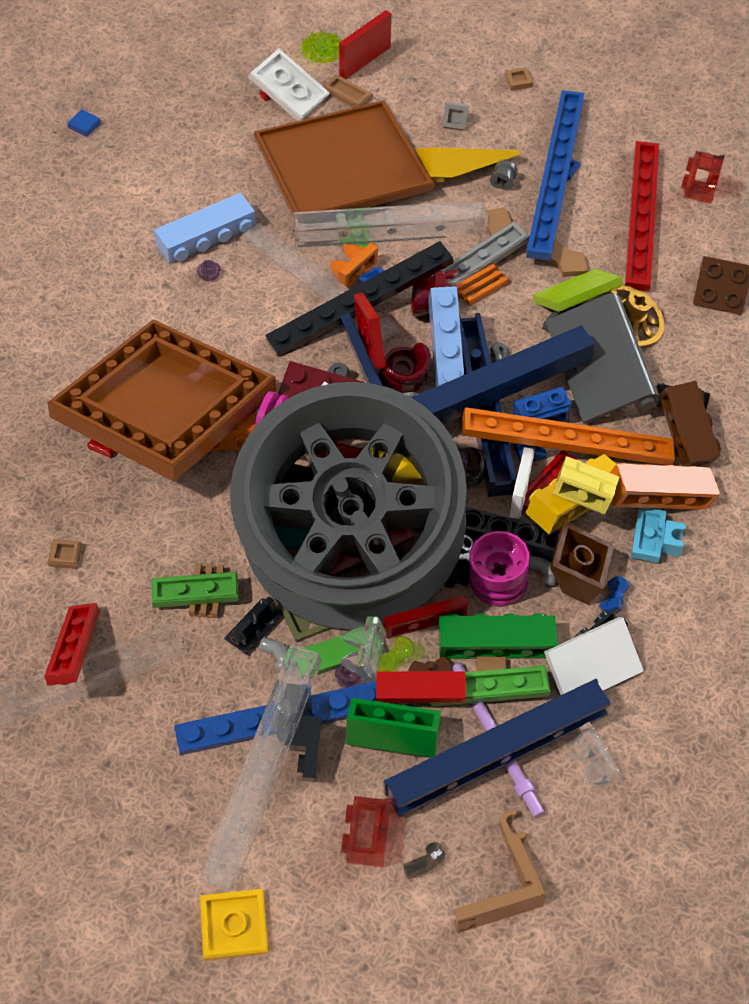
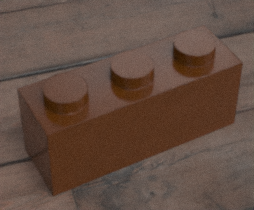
M696 381L666 387L660 394V402L681 466L690 467L713 463L721 456V446L718 439L714 437L712 418L709 413H706L703 404V391L698 388Z

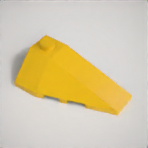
M428 147L415 148L414 150L433 182H444V177H455L519 155V150Z

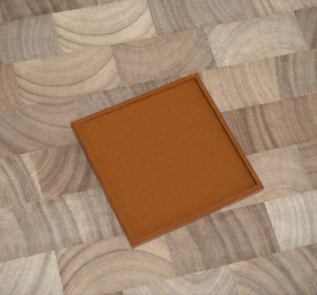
M385 100L253 132L259 150L297 225L434 190L432 179Z

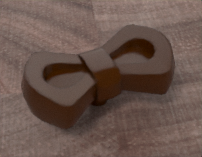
M440 657L434 662L422 663L413 661L408 671H452V665L447 658Z

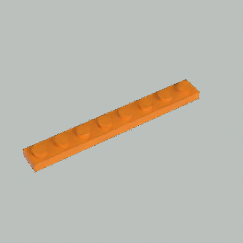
M466 407L463 412V436L599 456L605 454L607 457L660 465H672L675 461L673 438Z

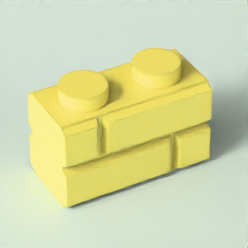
M566 456L552 495L605 515L614 497L619 477Z

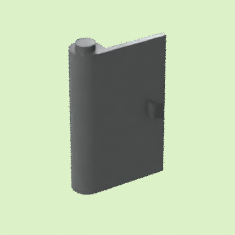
M606 294L545 321L551 338L582 325L595 342L591 361L564 372L584 424L631 404H634L637 409L644 411L656 407L660 400V395L618 294Z

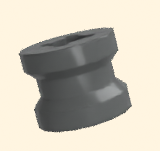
M507 160L497 162L494 172L490 177L491 185L495 188L510 190L518 174L515 164Z

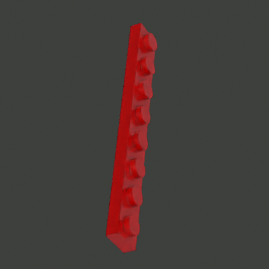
M636 141L624 286L649 292L652 272L659 143Z

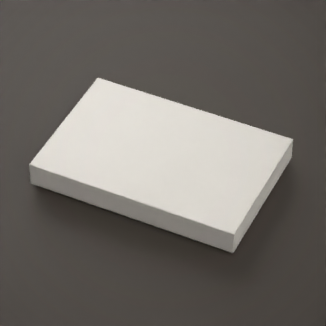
M277 49L256 67L248 77L298 121L303 120L330 94L280 49Z
M623 617L611 620L544 652L560 695L596 678L601 689L605 690L643 672Z

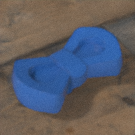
M621 576L613 577L607 582L610 593L608 598L599 605L602 611L606 610L609 613L616 606L619 608L617 613L622 610L621 604H624V593L630 585Z

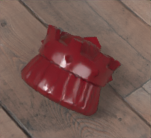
M435 271L433 276L413 285L412 316L430 315L428 301L430 289L451 287L452 285L447 279L455 278L458 275V271Z
M416 343L413 348L403 346L389 350L384 357L386 367L379 369L382 373L383 379L381 383L383 386L388 385L400 393H403V391L413 390V392L420 390V385L424 381L427 382V371L431 364V353L427 345Z

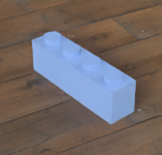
M238 193L154 229L156 246L169 264L183 261L189 255L198 251L204 252L214 244L227 242L237 234L249 232L253 227H256L255 211L243 195Z
M457 286L431 288L428 296L435 387L464 375Z

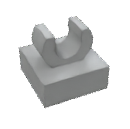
M446 102L442 127L465 130L469 105Z

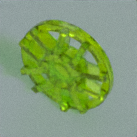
M320 30V33L311 32V35L302 40V53L308 60L315 63L333 62L339 58V47L337 46H339V42L342 39L338 38L336 33H325L323 30Z

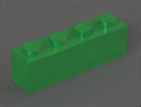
M509 613L503 616H489L488 614H476L475 616L448 614L446 616H439V658L476 659V657H506V659H547L544 652L558 645L555 615L537 613L531 616H518L517 614Z

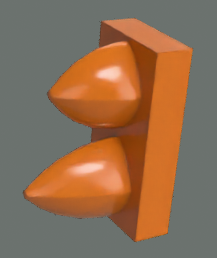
M370 242L365 248L354 244L343 245L344 252L350 261H331V269L338 278V286L347 290L358 280L357 276L366 273L378 262V247Z

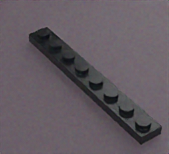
M439 241L266 334V340L278 357L287 354L341 325L340 316L349 313L352 318L356 317L354 294L363 293L371 306L374 307L430 277L435 271H441L454 264L453 256L442 242Z

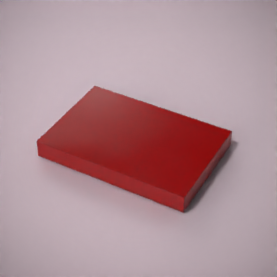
M387 10L383 11L339 42L340 77L348 79L391 48L392 13Z
M363 293L354 294L358 333L374 367L377 369L386 367L379 316Z

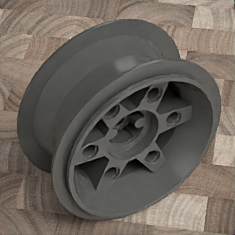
M343 382L314 387L292 396L276 406L256 425L243 444L233 469L230 486L231 512L235 529L245 549L246 557L254 575L264 590L279 605L293 615L313 624L344 630L383 626V617L424 606L440 591L451 576L459 560L465 537L466 478L462 459L453 438L441 421L425 406L391 388L371 383ZM340 441H369L356 459L344 458L334 444ZM324 451L327 457L319 458L316 455ZM305 455L315 476L311 482L280 484L292 465ZM403 457L414 465L425 485L391 483ZM363 502L370 503L375 508L369 518L365 514ZM337 506L341 522L344 524L342 526L333 522L330 518ZM350 507L359 509L352 515L345 514L346 509ZM275 526L310 529L296 557L285 548L276 533ZM424 528L413 548L399 560L388 537L390 530ZM321 546L326 547L323 552L318 553ZM379 546L383 549V552L380 554L371 552ZM343 556H359L371 573L362 577L349 578L329 575Z

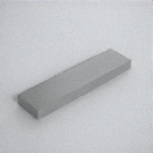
M512 222L455 259L454 264L441 271H458V275L455 278L447 279L451 283V287H454L459 282L491 264H496L528 243L529 235L515 222Z

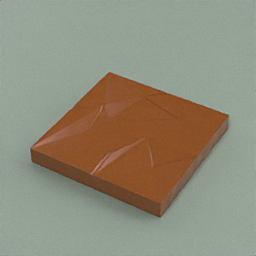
M153 319L48 401L47 404L50 418L175 482L223 440L226 435L259 408L269 391L276 392V376Z

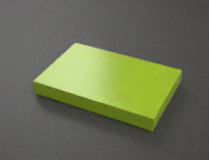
M593 269L532 294L536 304L561 312L621 287L623 282L621 276Z

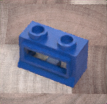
M559 387L514 401L512 414L570 423L569 415L572 403L563 387ZM560 415V416L555 417V418H552V419H547V418H550V417H553V416Z

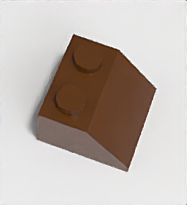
M566 521L562 523L550 569L564 594L588 605L604 589L614 544Z

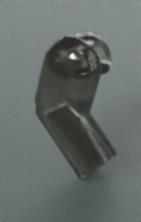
M432 842L428 844L425 848L427 855L403 864L408 879L426 873L444 861L445 851L442 850L440 843Z

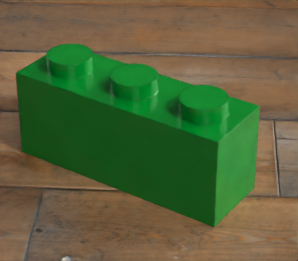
M352 698L346 720V745L432 758L436 755L439 740L441 711Z

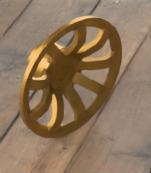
M622 285L596 297L597 299L608 293L617 294V291L629 292L627 298H620L640 348L655 344L664 333L665 324L662 312L657 304L644 292ZM653 308L658 319H652L648 316L647 312ZM647 323L649 325H659L656 334L649 330ZM639 324L643 334L649 339L642 341L639 340Z

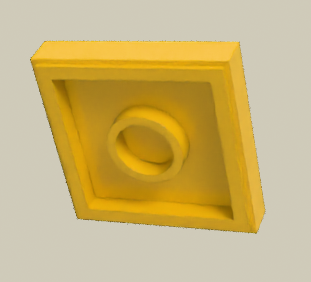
M263 889L200 895L204 961L268 954Z

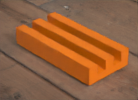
M491 264L454 285V287L457 286V294L470 306L507 285L509 279L506 276L503 277L500 270L497 271L496 266ZM498 279V280L495 281L494 283H492V284L488 285L487 287L481 289V288L484 287L485 285H487V284L491 283L492 281ZM481 289L480 291H478V292H476V293H474L473 295H471V296L468 297L469 294L475 292L476 290Z

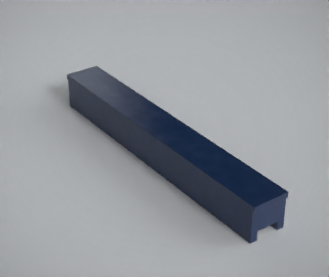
M475 313L473 318L463 319L459 315L464 375L491 364L480 313ZM500 400L479 410L502 413ZM476 437L488 497L513 495L517 477L509 442Z
M581 325L411 398L425 406L442 424H445L463 416L465 407L480 409L591 361L595 342Z
M596 678L384 780L383 793L385 797H388L400 818L606 717L608 713L605 708L610 706L611 702L599 686V681Z

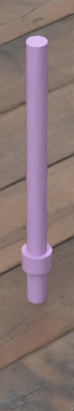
M457 663L452 667V671H466L462 663ZM483 702L471 703L485 731L496 727ZM516 761L506 765L505 767L515 783L514 789L518 797L524 799L534 819L541 817L545 812L534 794L536 790L530 779L525 778Z

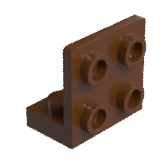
M703 256L693 305L741 315L749 287V265Z

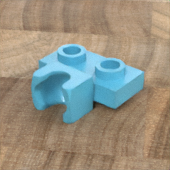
M638 508L630 558L658 563L661 553L679 557L684 543L677 539L683 537L686 525L668 520L665 523L666 511Z

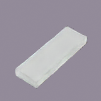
M524 447L511 503L509 517L519 519L522 514L534 457V451L531 448Z

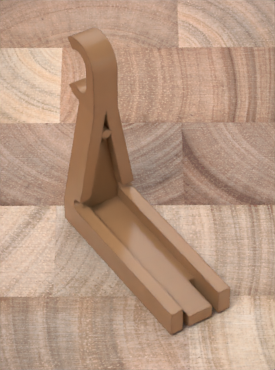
M507 810L501 815L500 829L523 888L454 909L456 919L453 922L457 933L543 907L545 892L522 844L527 839V833L521 831L519 834H513L507 824L508 820H515L518 810Z

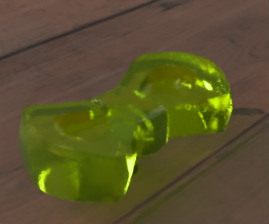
M397 636L394 648L388 654L376 655L375 665L378 671H394L396 665L403 658L414 655L413 642L407 637Z

